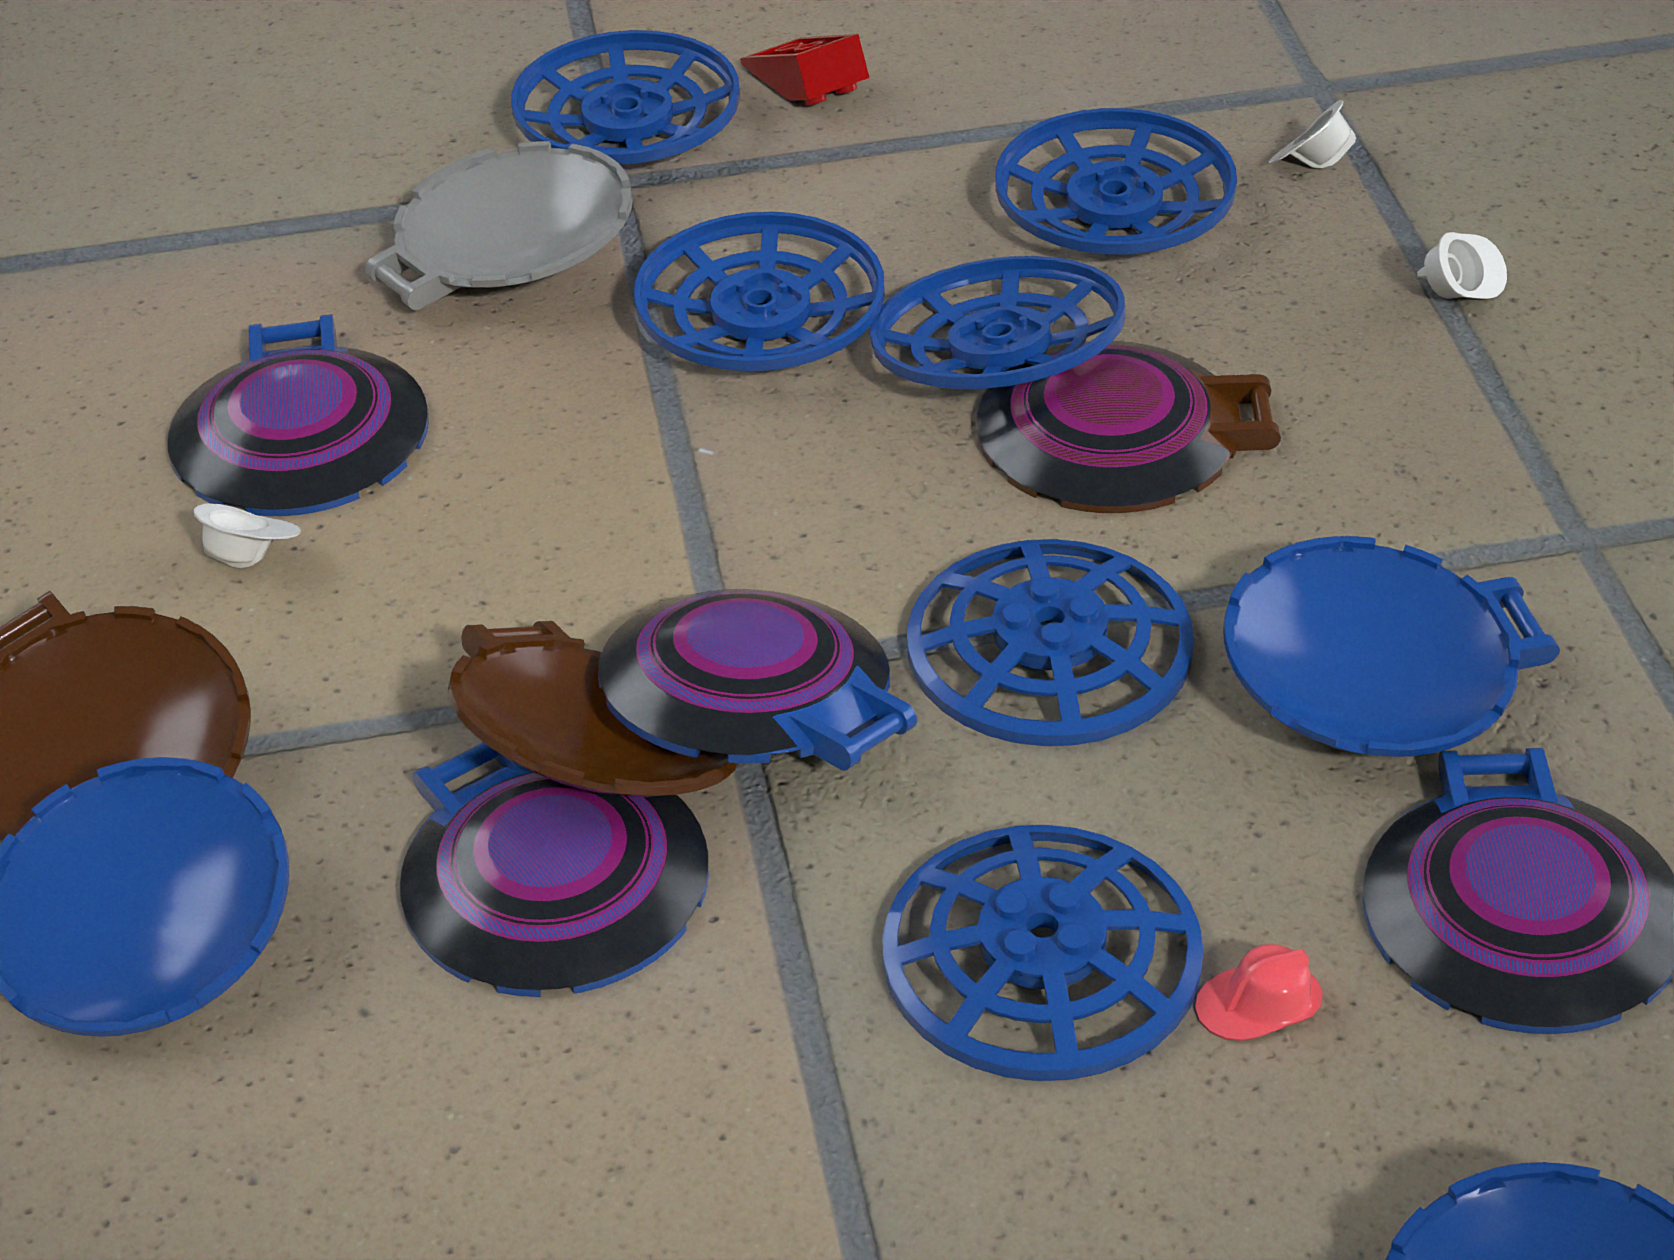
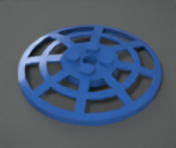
M614 31L570 41L538 57L524 69L516 80L511 95V107L516 126L531 142L550 141L551 148L568 149L571 144H578L598 150L610 156L619 164L642 163L683 153L701 145L718 134L730 122L737 111L740 100L739 78L732 63L722 53L696 39L661 31ZM623 50H655L681 56L670 69L649 65H626ZM609 53L611 67L587 73L572 81L556 71L560 67L576 60L596 54ZM694 61H697L713 70L725 85L704 94L699 85L685 76L684 73ZM628 77H650L660 80L654 83L641 79H628ZM543 79L559 89L549 104L548 113L525 110L529 94ZM613 79V81L602 84L590 92L583 89L594 83ZM674 85H677L692 98L672 103V97L668 91ZM728 96L729 103L724 111L712 123L704 128H699L706 114V105ZM570 97L581 103L582 115L560 114ZM695 109L692 119L686 126L670 124L673 115ZM526 121L550 125L555 135L566 144L555 142L539 134ZM563 126H584L591 134L578 140L570 135ZM658 133L671 136L660 142L642 146L641 140ZM608 140L626 143L627 148H606L595 145Z
M1100 108L1076 111L1050 118L1030 127L1013 139L1001 153L996 165L995 191L1001 207L1008 217L1022 229L1042 240L1061 247L1098 254L1154 252L1193 240L1212 229L1226 216L1233 205L1237 187L1236 167L1231 155L1209 133L1189 122L1169 115L1128 108ZM1096 129L1135 130L1130 146L1101 145L1082 148L1073 134ZM1151 133H1155L1183 142L1196 149L1201 155L1183 166L1171 157L1146 149ZM1055 138H1058L1066 151V154L1057 157L1045 165L1038 174L1017 164L1031 150ZM1105 157L1125 158L1124 161H1102L1096 163L1090 161V159ZM1141 161L1149 162L1170 173L1159 177L1155 172L1140 165ZM1073 164L1078 169L1070 177L1068 184L1051 179L1059 171ZM1213 164L1222 179L1224 196L1222 199L1199 201V187L1193 175ZM1010 175L1032 185L1031 200L1035 210H1019L1012 203L1007 195ZM1179 183L1183 185L1187 195L1186 202L1163 201V190ZM1044 190L1067 197L1068 206L1048 209L1043 199ZM1212 212L1194 225L1171 233L1184 225L1194 213ZM1158 213L1179 214L1174 220L1160 228H1156L1148 222ZM1078 218L1092 226L1088 232H1084L1070 227L1059 220ZM1038 222H1046L1056 230L1046 227ZM1129 227L1139 233L1126 236L1105 235L1108 230Z
M771 211L723 216L701 222L677 233L664 241L648 256L640 267L634 287V301L639 322L647 334L661 347L678 357L700 365L737 371H766L795 367L820 360L840 351L857 340L871 326L881 311L885 297L884 271L880 261L870 246L857 235L837 224L817 217ZM762 233L760 251L736 253L712 261L699 247L727 237ZM781 233L808 237L830 244L837 249L820 263L815 259L800 254L777 251L778 235ZM684 254L698 268L683 281L676 295L652 289L653 283L661 272ZM849 257L853 258L867 274L872 292L847 298L844 283L834 271ZM759 264V268L739 271L729 276L723 272L738 266ZM776 264L796 267L809 273L799 278L790 272L775 269ZM707 279L715 285L710 301L690 298L695 289ZM821 281L825 282L832 291L835 300L810 303L809 290ZM648 301L673 308L676 323L684 335L670 337L651 321ZM871 305L867 312L852 327L835 338H827L840 325L846 311ZM686 311L709 314L712 316L715 325L697 331L689 322ZM832 314L828 322L816 333L802 327L809 316ZM729 335L737 339L747 340L745 349H737L713 342V340ZM787 336L797 341V343L784 347L763 349L764 342ZM699 345L715 353L702 351L691 346Z
M1010 256L985 259L935 272L909 284L887 299L882 305L880 313L871 324V345L875 357L883 367L895 375L915 383L952 389H986L1012 386L1059 374L1099 354L1113 342L1122 330L1126 319L1125 298L1119 284L1111 276L1093 266L1078 261L1043 256ZM1020 278H1047L1077 284L1063 299L1045 294L1019 293ZM1003 279L1001 294L974 298L953 306L940 295L948 290L968 284ZM1091 291H1094L1109 304L1113 316L1089 325L1085 313L1076 305ZM923 301L937 313L925 321L916 330L914 336L890 330L902 315ZM1017 305L1039 306L1048 308V310L1042 313L1033 308ZM1065 315L1074 323L1076 328L1051 334L1050 324ZM948 322L953 325L948 332V339L929 338L945 323ZM1102 332L1092 341L1082 346L1087 337ZM1072 341L1066 349L1055 357L1043 354L1051 345ZM890 342L911 347L913 358L919 366H910L889 355L885 350V343ZM925 350L949 351L952 359L934 364L926 356ZM1025 363L1034 365L1031 367L1007 371L1010 367H1015ZM963 367L984 370L983 374L953 372V370Z
M1041 539L1006 543L978 551L955 562L937 575L921 592L912 608L907 627L908 660L914 678L925 695L942 712L962 725L987 736L1013 743L1037 746H1071L1102 741L1128 732L1149 721L1168 706L1182 689L1191 669L1194 634L1192 621L1183 600L1173 587L1153 569L1130 556L1107 547L1080 541ZM1043 554H1060V555L1080 556V557H1084V558H1088V559H1093V560H1097V561H1101V562H1105V563H1103V564H1101V565H1098V564H1096V563H1093V562H1090V561H1086V560H1082V559H1078V558L1064 557V556H1054V555H1052V556H1044ZM1018 556L1024 557L999 564L984 571L977 577L964 575L992 562ZM1047 566L1070 567L1088 573L1076 582L1061 578H1050ZM1023 568H1028L1031 579L1011 588L990 582L1006 573ZM1128 571L1145 581L1165 598L1173 610L1147 606L1136 588L1118 574ZM1108 581L1124 594L1131 605L1104 604L1094 590ZM945 587L962 590L952 606L950 626L922 635L921 623L924 611L935 596ZM976 594L997 601L994 606L993 616L964 622L966 609ZM1044 621H1056L1055 623H1049L1047 625L1040 624ZM1108 621H1136L1135 636L1127 650L1107 638ZM1151 623L1179 627L1180 631L1178 651L1170 669L1163 677L1140 660L1149 644ZM993 633L995 643L1002 652L990 663L974 649L968 638ZM953 642L954 648L963 662L981 677L968 695L963 697L938 676L928 661L925 652ZM1098 653L1113 662L1097 672L1074 678L1072 667L1089 661ZM1019 663L1034 669L1052 670L1054 680L1031 679L1009 672ZM1126 673L1149 690L1140 698L1119 709L1098 716L1081 718L1077 694L1105 687L1120 679ZM998 686L1026 695L1057 696L1061 721L1022 719L997 713L983 706Z
M1053 825L1013 826L986 831L961 840L935 854L914 871L898 891L887 913L882 936L884 974L890 994L903 1017L922 1038L947 1056L972 1068L1002 1077L1032 1081L1073 1080L1102 1074L1131 1063L1154 1049L1177 1028L1190 1009L1200 984L1203 960L1201 929L1194 909L1180 886L1165 870L1133 847L1108 836L1078 828ZM1032 841L1077 844L1103 851L1106 854L1096 860L1090 856L1068 850L1034 848ZM1010 843L1013 850L983 859L967 868L960 875L940 870L963 856L988 847ZM1038 861L1064 862L1082 867L1085 870L1071 882L1058 878L1042 877ZM1013 863L1017 864L1020 880L1011 882L998 890L975 881L994 869ZM1129 863L1151 877L1171 897L1181 914L1150 911L1147 902L1139 890L1117 870ZM1104 880H1107L1124 895L1133 910H1103L1090 892ZM921 885L944 890L933 910L930 936L899 946L898 931L902 912L913 894ZM959 896L983 906L977 925L946 931L949 913ZM1037 927H1046L1052 929L1055 934L1041 938L1034 936L1030 931ZM1107 930H1139L1138 947L1128 966L1105 951ZM1155 931L1186 934L1187 937L1185 967L1178 985L1169 999L1143 978L1153 958ZM979 945L980 953L990 968L980 981L976 983L958 966L951 954L952 950ZM934 956L936 965L945 980L961 996L966 998L948 1024L937 1017L917 996L905 976L904 965ZM1095 969L1113 981L1112 984L1093 995L1075 1001L1069 1000L1067 986L1082 980ZM1009 981L1027 988L1045 989L1047 1004L1018 1002L997 994ZM1128 994L1154 1014L1144 1024L1120 1038L1096 1047L1078 1050L1073 1020L1083 1019L1102 1012L1124 999ZM985 1010L1015 1021L1051 1023L1056 1053L1008 1050L978 1041L968 1036V1034Z

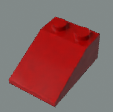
M859 34L800 37L740 58L743 67L787 100H804L805 105H813L827 100L826 93L835 91L836 94H843L856 90L857 82L870 78Z

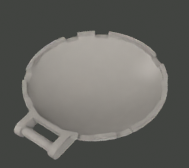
M550 141L518 143V150L496 154L495 149L491 148L472 154L438 170L412 190L413 199L407 206L400 205L393 223L395 245L371 257L365 265V273L377 283L383 282L401 296L402 302L413 310L422 309L460 287L509 286L551 276L589 258L606 246L622 229L629 217L633 203L629 177L619 163L610 156L578 144H571L568 149L551 148ZM411 268L422 277L409 282L400 273Z

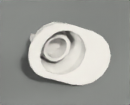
M1339 100L1331 105L1315 120L1306 132L1273 156L1269 164H1273L1289 154L1311 168H1325L1338 162L1356 140L1355 133L1339 112L1344 101Z
M1445 233L1440 238L1439 244L1427 253L1424 262L1425 266L1417 272L1418 278L1427 279L1432 290L1438 296L1445 299L1458 297L1476 299L1495 298L1504 290L1507 282V268L1503 256L1497 247L1487 238L1473 234Z
M207 503L198 505L193 510L194 516L203 523L202 542L205 554L232 567L245 568L253 566L262 560L272 539L292 538L301 533L300 527L293 523L257 516L227 505Z

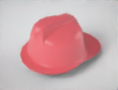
M1265 944L1249 950L1237 967L1222 972L1206 981L1197 993L1195 1010L1199 1022L1210 1033L1227 1040L1245 1041L1262 1037L1313 1017L1321 1007L1323 992L1318 980L1309 971V958L1304 950L1298 949L1293 951L1285 946Z

